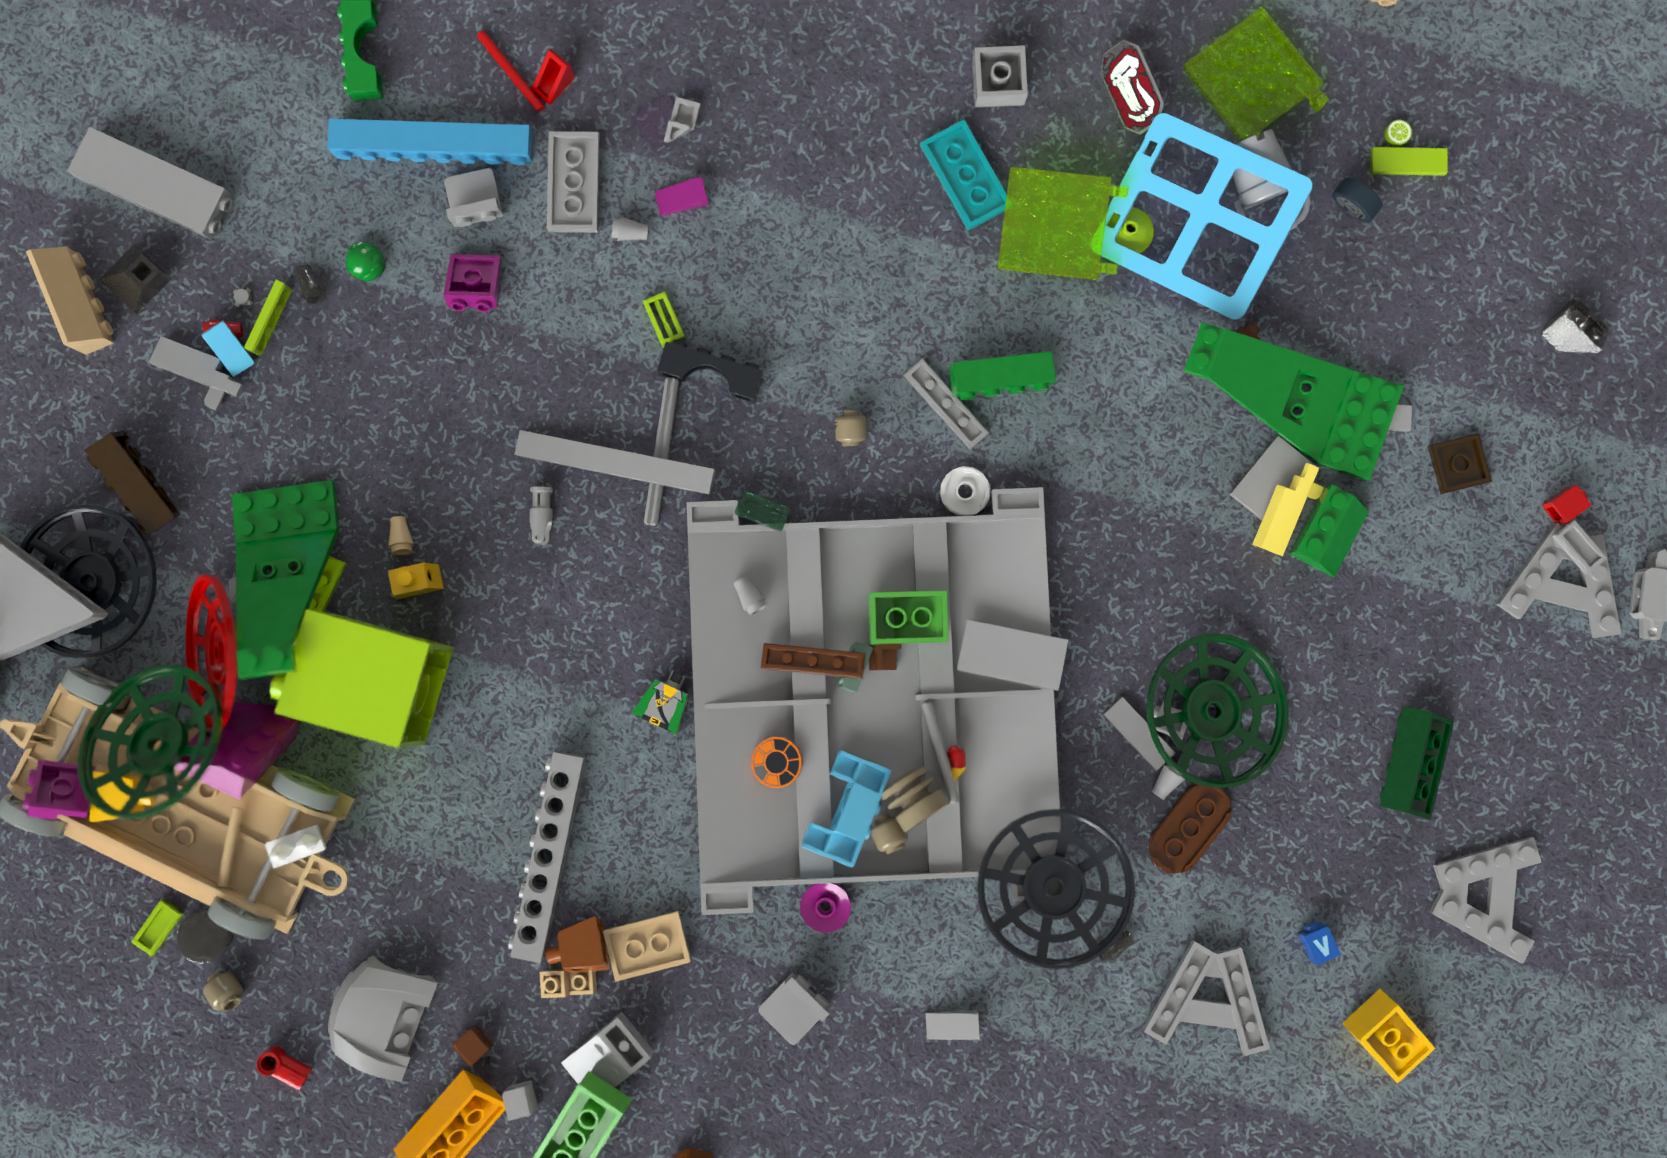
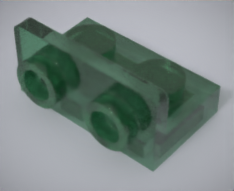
M743 490L735 509V515L777 531H782L785 523L788 521L791 508Z

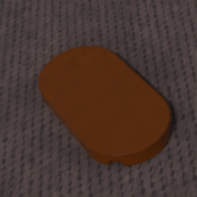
M1194 784L1186 789L1149 838L1148 851L1155 866L1164 872L1174 874L1186 872L1197 863L1231 817V801L1223 788L1204 787Z

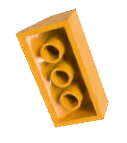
M463 1069L393 1149L397 1158H464L506 1110L503 1097L481 1077Z

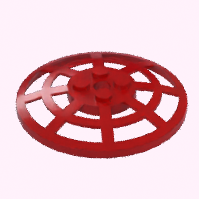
M205 574L196 579L189 596L185 624V660L187 668L200 674L198 646L205 647L207 680L212 684L219 697L222 708L223 729L232 711L237 685L236 628L231 606L221 581L215 575ZM210 584L213 586L218 597L213 602L210 601L205 593ZM202 602L209 611L205 636L198 635ZM219 607L221 608L223 621L220 620L217 613ZM187 678L190 697L201 707L206 702L204 694L207 690L198 682ZM216 684H222L221 692H219ZM209 712L205 716L207 732H212L214 716L212 718Z

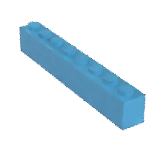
M329 119L327 148L336 158L342 160H349L351 156H355L368 161L376 160V157H385L389 161H400L401 158H410L414 162H425L426 159H435V161L440 163L460 160L462 163L474 164L475 160L492 165L500 164V161H509L513 165H525V162H532L534 133L529 125Z

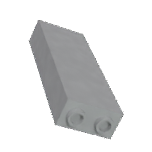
M91 127L88 128L67 172L81 181L211 240L220 231L224 213L228 212L232 206L233 195L225 188Z

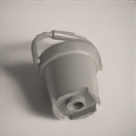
M1273 129L1264 131V135L1260 137L1254 135L1235 144L1292 170ZM1237 169L1233 174L1238 192L1234 206L1237 213L1245 216L1243 210L1288 192V190L1243 169ZM1310 196L1307 198L1299 217H1297L1291 230L1295 229L1309 213Z

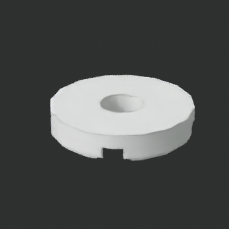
M962 466L953 469L945 476L941 483L940 496L942 503L948 511L957 516H972L985 508L990 498L991 489L988 480L981 471L974 467ZM965 484L971 487V497L962 498L959 495L958 488L961 485Z

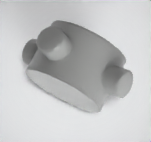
M249 288L246 290L235 289L233 291L234 300L236 301L234 305L237 307L240 305L251 306L253 304L250 294L252 290Z

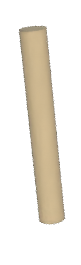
M232 807L216 886L227 887L243 808Z

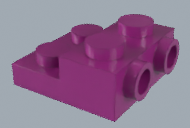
M450 254L443 294L447 307H451L455 311H464L466 307L476 308L480 312H489L491 308L497 309L500 295L501 257L499 255Z
M38 760L37 769H30L28 785L33 786L32 793L26 792L23 809H28L27 817L56 820L57 815L86 818L89 800L86 798L80 785L78 764Z

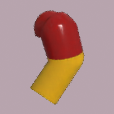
M956 745L951 746L947 751V755L951 758L950 768L954 782L966 769V754L962 748Z

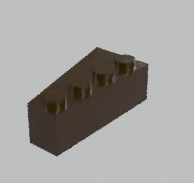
M125 431L111 432L84 450L88 454L87 460L93 468L99 469L104 475L103 481L107 487L115 490L121 497L119 499L121 505L127 511H131L137 518L135 519L137 526L143 532L147 531L148 534L155 533L179 517L180 513L161 486L156 488L154 485L156 478L151 469L140 464L141 454L137 448L131 447L125 441L129 438Z

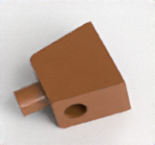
M595 916L559 931L557 934L559 946L546 949L548 963L561 962L562 968L570 973L609 970L610 965L603 933V921Z

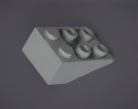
M621 1011L564 1059L561 1064L578 1084L589 1070L615 1088L652 1057L654 1050Z

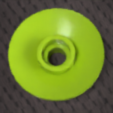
M1132 207L1116 237V243L1138 254L1145 251L1152 242L1154 235L1153 224L1149 216L1142 210ZM1113 213L1107 226L1114 229L1121 215ZM1126 226H1133L1135 231L1132 233L1128 232Z

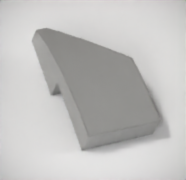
M676 97L664 142H672L695 129L701 109L700 103Z

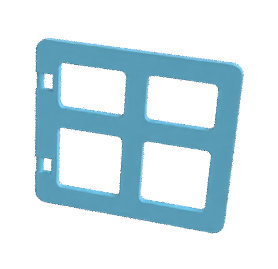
M1161 113L1154 118L1141 147L1137 151L1112 199L1107 213L1091 240V249L1096 254L1230 319L1238 320L1247 312L1312 191V182L1302 174L1169 114ZM1168 138H1175L1218 158L1219 162L1201 194H1195L1152 174V168ZM1150 141L1157 143V146L1150 157L1145 155L1144 152ZM1237 169H1243L1288 190V195L1271 226H1264L1219 204L1227 185ZM1142 191H1146L1190 212V217L1164 264H1159L1116 243V237L1139 193ZM1113 213L1121 216L1113 229L1107 226ZM1208 223H1214L1259 245V250L1232 297L1215 291L1184 276L1182 273Z

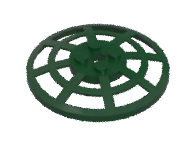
M1228 634L1199 635L1175 646L1157 666L1150 682L1146 704L1149 731L1161 757L1178 775L1204 787H1236L1248 783L1261 775L1279 754L1288 728V700L1283 681L1277 669L1269 658L1256 646L1244 639ZM1207 642L1226 643L1237 647L1243 653L1235 664L1222 658L1208 657ZM1197 644V660L1186 664L1174 675L1166 667L1167 663L1180 651ZM1251 659L1255 660L1266 674L1273 694L1258 695L1254 683L1243 671ZM1208 665L1220 666L1229 670L1223 681L1210 680ZM1198 667L1200 682L1190 689L1180 680L1188 672ZM1161 676L1169 686L1164 698V715L1154 718V694L1157 682ZM1237 678L1246 687L1250 698L1240 700L1237 692L1231 687ZM1176 690L1184 697L1182 712L1171 714V701ZM1211 704L1215 705L1217 709V714L1214 718L1208 713V708ZM1276 704L1275 729L1270 744H1267L1256 737L1261 723V706ZM1252 708L1250 729L1246 731L1240 726L1242 710ZM1185 722L1191 735L1186 745L1179 738L1173 724ZM1166 726L1172 741L1182 751L1178 764L1173 762L1165 751L1156 728ZM1233 734L1243 740L1235 750L1225 754L1223 740L1228 739ZM1200 739L1212 742L1216 757L1204 756L1194 752ZM1250 746L1264 753L1251 769L1239 776H1233L1228 762L1242 756ZM1193 759L1203 764H1218L1223 780L1203 779L1186 772L1190 760Z
M160 665L134 674L112 690L109 697L102 705H99L92 715L83 734L78 754L80 785L86 798L94 807L105 814L119 819L135 820L147 818L175 805L193 789L208 769L221 737L222 708L212 684L204 676L190 668L180 665ZM175 676L173 692L159 693L145 699L139 688L155 679ZM185 677L198 682L208 691L210 697L201 707L193 698L183 694ZM130 694L136 707L126 715L116 732L102 729L112 711ZM171 701L168 713L153 714L150 707L161 702ZM181 702L187 704L195 713L186 722L177 718ZM213 708L214 723L209 746H204L207 732L205 716ZM141 714L143 721L134 729L131 735H126L127 729ZM199 724L197 746L188 745V732ZM98 739L111 742L108 753L109 772L93 778L92 759L96 741ZM161 741L159 747L154 750L156 742ZM120 745L127 746L126 757L128 762L118 767ZM183 756H192L186 768L176 777L174 767ZM199 757H203L192 777L179 790L178 784L192 771ZM133 770L142 774L135 789L128 786L122 779V776ZM164 774L166 785L154 790L145 791L153 777ZM113 781L119 791L130 797L121 810H118L101 797L97 788ZM168 792V799L157 806L140 812H131L140 799L153 798Z

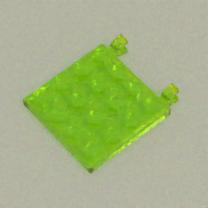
M1263 7L1186 62L1182 67L1240 142L1254 135L1262 136L1260 133L1262 130L1307 97L1316 113L1324 108L1325 104L1329 101L1328 97L1319 89L1324 84L1323 81Z
M1010 167L997 269L1098 280L1099 273L1117 274L1118 264L1100 262L1109 196L1127 198L1129 187L1111 185L1112 177Z

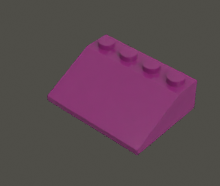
M234 702L229 720L221 730L216 753L200 781L240 800L296 739L300 720L275 713L277 705ZM199 732L188 742V745L197 746ZM206 732L204 746H209L212 732ZM183 756L174 769L182 772L192 756ZM199 757L196 765L188 774V776L192 777V775L200 765L203 757Z

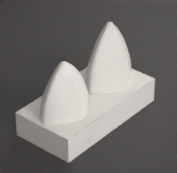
M318 824L265 843L273 868L326 849Z

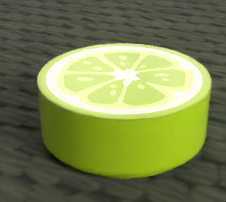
M1404 120L1391 122L1384 132L1385 140L1394 147L1403 146L1412 135L1411 126Z

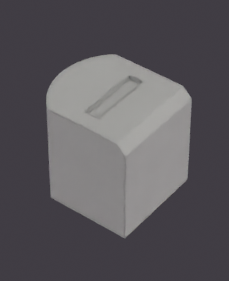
M532 1081L508 1086L502 1094L508 1121L532 1115L539 1110Z

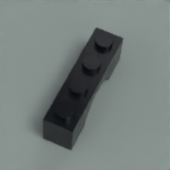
M676 340L673 341V344L665 343L657 369L659 375L676 378L684 382L693 372L702 369L714 370L727 380L732 397L752 403L756 402L764 376L763 370L759 369V365L751 362H745V365L735 362V358L727 355H721V358L711 355V351L704 348H697V351L689 349L687 344Z

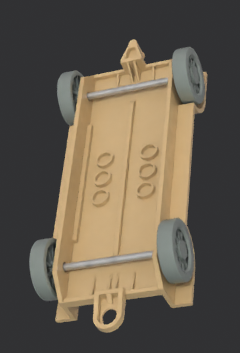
M84 667L81 669L68 668L39 723L22 722L19 718L4 719L0 722V728L5 730L19 747L26 749L7 785L13 794L3 795L0 801V817L3 820L23 830L44 836H59L66 829L63 835L209 905L208 916L215 923L229 931L253 939L269 938L274 928L289 934L299 914L294 909L306 886L327 896H335L342 893L349 884L347 870L342 865L321 856L323 851L273 868L265 847L266 842L318 824L326 845L337 822L346 819L355 798L313 777L274 765L267 769L240 800L199 781L175 805L147 818L90 822V801L86 818L57 815L56 820L27 817L28 809H23L26 792L32 793L33 786L28 785L30 769H37L38 760L78 764L80 743L92 715L99 705L106 701L112 690L120 685L111 679ZM130 694L112 711L102 729L116 732L122 720L136 707ZM150 707L153 714L165 713L155 707ZM141 714L132 722L125 733L126 735H131L134 729L143 721ZM194 727L188 732V742L199 732L198 728ZM97 739L92 759V766H95V771L108 770V753L111 742ZM161 741L156 742L154 750L159 747ZM120 745L118 767L128 762L126 757L127 746ZM175 769L176 777L181 772ZM134 770L128 773L142 777V774ZM164 774L153 777L147 789L154 790L166 785ZM187 775L186 778L178 784L179 790L191 778V776ZM168 792L157 796L155 805H144V810L157 806L167 800ZM232 807L243 808L227 887L216 886ZM327 871L336 872L342 879L340 886L327 885L324 882L325 873Z

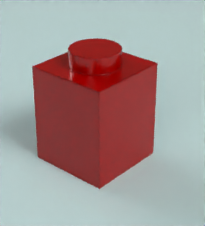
M1577 485L1564 488L1542 504V506L1555 523L1564 524L1589 508L1591 503L1588 501L1586 492Z

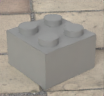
M1025 45L975 48L972 58L975 108L1024 105L1028 95Z

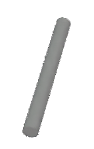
M932 702L922 704L950 805L959 803L960 799Z

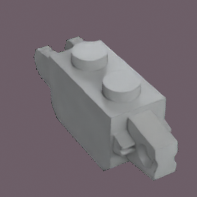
M1666 549L1649 552L1647 554L1648 557H1646L1645 568L1637 570L1633 576L1629 613L1633 619H1639V638L1659 640L1664 622H1667Z

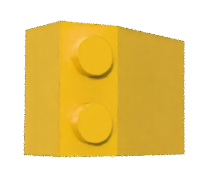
M1381 989L1377 990L1342 1023L1397 1083L1435 1049L1399 1005Z

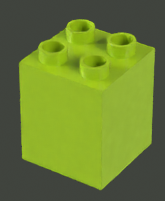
M306 609L298 637L294 644L297 671L275 674L272 681L270 696L278 700L275 713L397 748L425 745L454 647L342 615Z

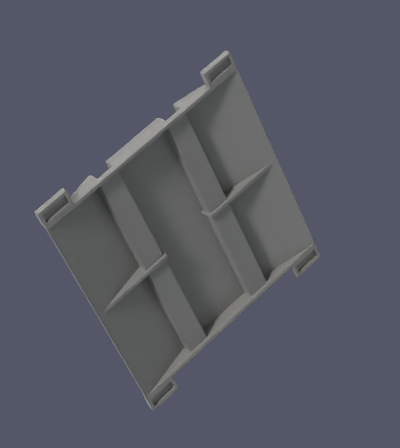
M1043 487L992 489L993 515L739 525L738 500L687 502L702 915L754 913V886L978 877L980 864L989 844L1003 828L1025 814L1039 810L1060 809L1054 690L957 670L967 620L1051 636ZM744 576H747L749 581L766 598L764 601L767 606L751 616L747 611L744 612L734 586V582ZM947 591L948 642L901 644V649L896 650L897 670L869 671L868 661L857 693L839 688V677L761 669L764 643L849 651L854 642H860L868 646L874 645L869 644L867 594L870 592ZM932 702L946 754L948 749L954 745L962 748L966 754V769L955 781L960 802L948 804L919 825L907 831L908 840L905 842L906 847L887 855L886 851H879L870 834L867 840L864 839L854 867H848L800 847L810 822L827 829L831 825L848 783L830 775L840 750L892 770L884 792L893 781L905 773L926 766L929 772L920 778L921 781L924 782L933 777L935 781L927 788L929 793L941 789L948 799L922 704ZM771 737H785L797 745L803 757V768L798 778L792 784L782 788H770L761 784L754 776L751 767L752 754L755 748L763 740ZM947 755L951 767V758ZM895 796L885 801L881 797L882 806L876 816L874 815L870 824L872 827L876 825L875 820L886 814H889L890 818L897 817L903 811L901 806L894 809L888 808V805L896 800ZM1055 816L1043 817L1022 824L1021 827L1027 837L1030 838L1041 833L1060 832L1061 820L1060 817ZM1012 832L1005 836L996 847L987 868L1002 871L1008 856L1019 845ZM1046 840L1033 846L1040 857L1055 855L1058 840ZM1024 851L1015 860L1010 870L1011 873L1025 875L1027 869L1032 864ZM1052 880L1048 883L1047 890L1050 894L1060 892V881ZM1011 883L1013 902L1025 900L1022 885Z

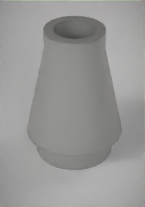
M622 216L620 218H613L611 238H617V241L647 240L648 225Z
M747 576L734 582L744 612L747 611L751 616L767 606L764 601L766 598L749 581Z
M1164 764L1151 791L1164 800L1185 778L1178 775L1170 766Z

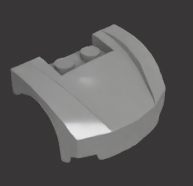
M375 956L369 957L367 961L362 962L353 972H349L333 1000L328 1021L331 1049L340 1059L359 1071L372 1076L402 1082L411 1058L408 1055L424 1008H429L438 983L432 976L404 973L384 965Z

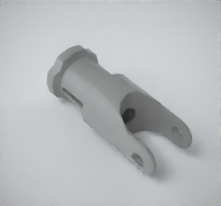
M530 487V492L533 493L529 518L532 540L536 544L546 545L549 542L553 519V509L550 508V493L553 492V488Z

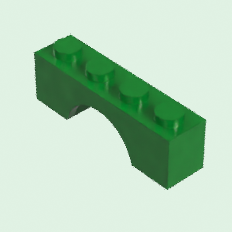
M340 0L341 5L337 7L339 19L342 21L339 37L341 44L344 45V54H341L342 67L346 72V78H343L344 91L348 93L353 101L383 99L382 74L376 66L364 62L360 54V47L364 37L371 30L378 27L377 4L375 0Z

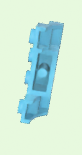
M840 750L830 775L848 783L831 825L827 829L810 822L800 847L848 867H854L864 839L867 840L871 834L872 825L870 824L872 819L881 809L880 795L884 792L892 770Z

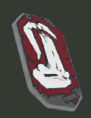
M1122 40L1104 53L1100 73L1124 128L1137 134H1142L1150 128L1154 118L1162 113L1164 101L1140 46Z

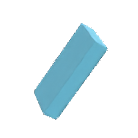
M224 320L201 334L233 377L255 364L253 358Z

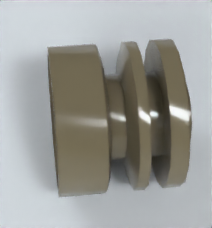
M926 766L905 773L893 781L886 791L880 795L884 801L892 796L896 797V800L888 805L889 809L899 806L903 808V811L895 819L904 833L950 804L941 789L930 793L927 790L935 781L933 777L924 782L921 781L920 778L929 772Z

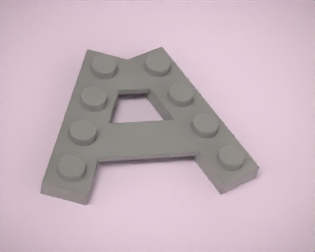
M1559 523L1553 524L1500 598L1497 605L1516 619H1521L1534 599L1588 612L1592 638L1621 634L1608 558L1590 574L1585 575L1580 570L1583 586L1550 578L1563 559L1573 561L1552 537L1562 527ZM1604 535L1590 536L1607 556Z
M1534 837L1524 838L1434 864V870L1441 890L1429 913L1523 964L1535 941L1512 929L1517 869L1541 863ZM1489 878L1485 914L1467 904L1468 884Z
M1192 940L1142 1030L1167 1045L1180 1021L1236 1029L1241 1050L1245 1056L1269 1050V1043L1242 947L1238 946L1214 953ZM1205 976L1222 978L1228 1003L1195 999L1193 997Z

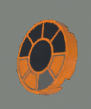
M771 737L763 740L755 748L752 754L751 767L754 776L761 784L770 788H782L792 784L798 778L803 768V757L797 745L785 737Z

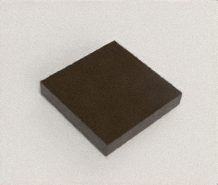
M1479 433L1428 446L1440 494L1492 482Z

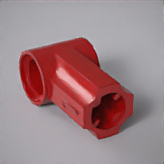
M278 1046L268 1048L259 1056L256 1062V1068L260 1074L273 1076L297 1090L303 1087L313 1069L288 1056ZM267 1056L274 1057L277 1065L271 1066L268 1064Z

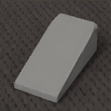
M977 1010L925 1013L927 1039H980Z

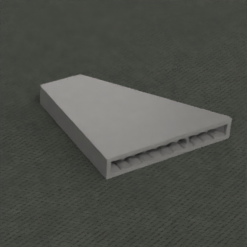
M0 533V661L107 617L108 612Z

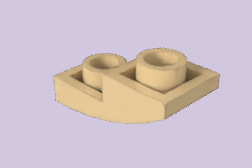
M564 969L541 971V998L597 993L596 971L575 973L567 972Z

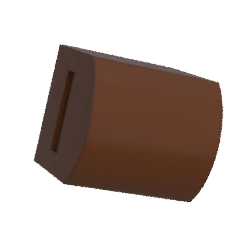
M473 1025L451 1046L471 1067L494 1044L477 1025Z

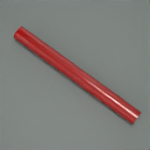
M485 30L480 31L477 34L478 39L537 113L545 109V105Z

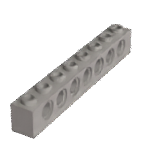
M558 751L553 752L552 756H548L545 769L549 771L548 779L543 781L540 796L544 797L542 807L538 806L535 815L538 827L537 831L532 833L530 839V847H533L531 857H528L526 860L524 872L528 873L526 883L523 882L521 884L519 898H522L521 908L516 909L514 923L517 924L516 932L511 934L508 949L512 950L510 957L542 963L545 960L587 757ZM560 772L568 776L569 780L566 786H560L557 783L556 778ZM554 798H559L563 802V808L560 812L555 811L551 806ZM549 823L555 824L558 828V833L555 837L549 836L546 832V827ZM543 849H549L552 852L553 858L551 862H545L541 858V851ZM538 874H542L547 878L546 887H539L536 884L535 879ZM532 900H537L541 903L542 910L540 913L532 911L530 907ZM526 926H533L536 929L537 935L535 938H529L525 934Z

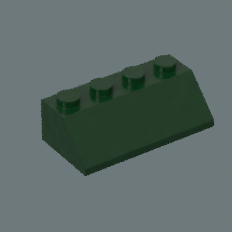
M1403 707V711L1398 717L1399 727L1397 736L1392 742L1393 752L1391 761L1386 767L1387 777L1385 785L1380 792V806L1431 820L1453 729V720L1433 712Z

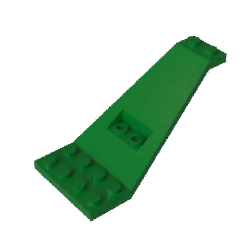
M1205 322L1201 323L1184 368L1185 373L1211 381L1318 465L1366 481H1370L1404 388L1403 385L1354 371ZM1303 385H1309L1311 387V390L1309 392H1304L1301 387ZM1299 408L1302 410V414L1295 415L1293 410Z
M333 480L232 494L236 543V649L238 676L241 679L297 671L294 644L298 637L305 611L310 607L340 531L336 488ZM298 563V569L292 571V565ZM272 567V573L267 575V568Z

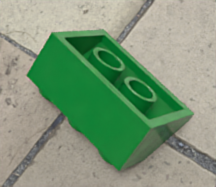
M1331 484L1324 487L1321 496L1312 508L1289 554L1334 578L1369 511L1355 496Z

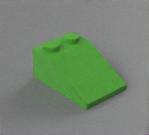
M947 591L870 592L867 594L869 644L948 642Z

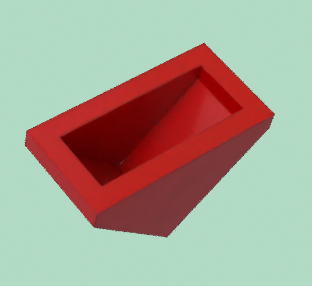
M549 49L531 89L546 103L551 105L575 79L570 64L555 51Z

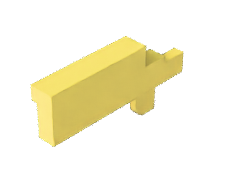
M1306 463L1301 476L1294 475L1289 488L1281 485L1276 486L1252 545L1283 556L1307 497L1318 499L1322 494L1324 487L1313 483L1319 467Z

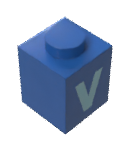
M1314 921L1303 926L1304 930L1298 932L1306 953L1314 964L1320 965L1341 955L1327 925Z

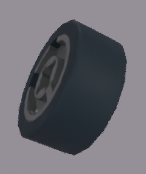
M1351 177L1344 178L1332 194L1338 206L1355 219L1365 223L1371 222L1383 206L1380 197L1370 187Z

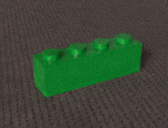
M1052 351L953 362L949 367L953 397H960L961 400L976 398L975 395L985 394V397H995L1004 391H1009L1011 395L1024 393L1025 389L1034 388L1035 392L1048 390L1049 386L1056 382Z

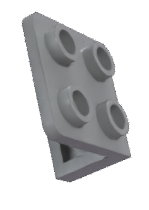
M492 169L477 170L447 177L444 180L450 208L446 209L448 219L454 227H466L472 223L492 221L503 216Z
M793 972L760 1005L759 1013L790 1044L795 1045L819 1020L823 1021L829 1015V1003L821 994L815 995L809 989L811 985L801 975L797 977Z

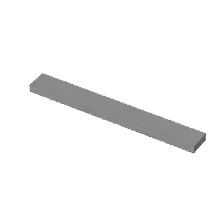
M522 430L519 432L514 454L520 457L711 495L716 472L712 468Z

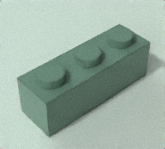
M854 642L849 651L866 654L865 672L873 647L860 642ZM839 677L838 683L840 684L838 687L852 693H857L862 679Z

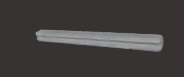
M672 377L665 379L654 457L667 460L679 380ZM649 483L644 517L646 525L657 526L663 485Z

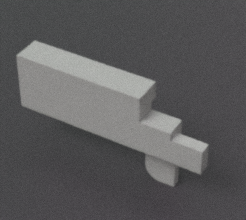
M162 336L149 360V363L153 366L210 387L204 403L208 408L218 411L219 406L223 405L222 400L225 393L239 397L243 388L242 384L232 381L229 375L219 372L224 365L219 358Z

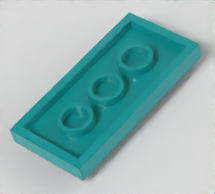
M964 119L920 143L921 149L968 231L1012 208L1010 199Z

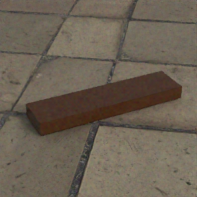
M764 643L761 669L863 679L866 654Z

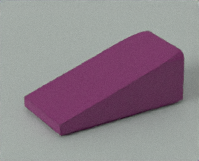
M702 176L655 192L660 216L709 205Z

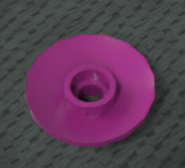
M834 883L810 886L803 894L800 902V914L805 924L812 930L821 933L834 932L842 928L848 921L851 912L850 899L846 891ZM828 901L831 906L828 909H823L821 903Z

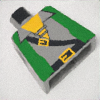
M672 670L666 683L655 679L634 708L632 714L673 734H678L690 695L680 690L686 676Z

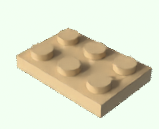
M679 910L603 930L615 982L691 962Z

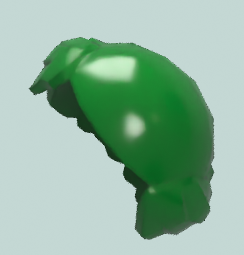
M357 242L352 244L346 253L345 265L348 272L354 277L369 282L377 279L384 272V256L381 255V251L373 244Z

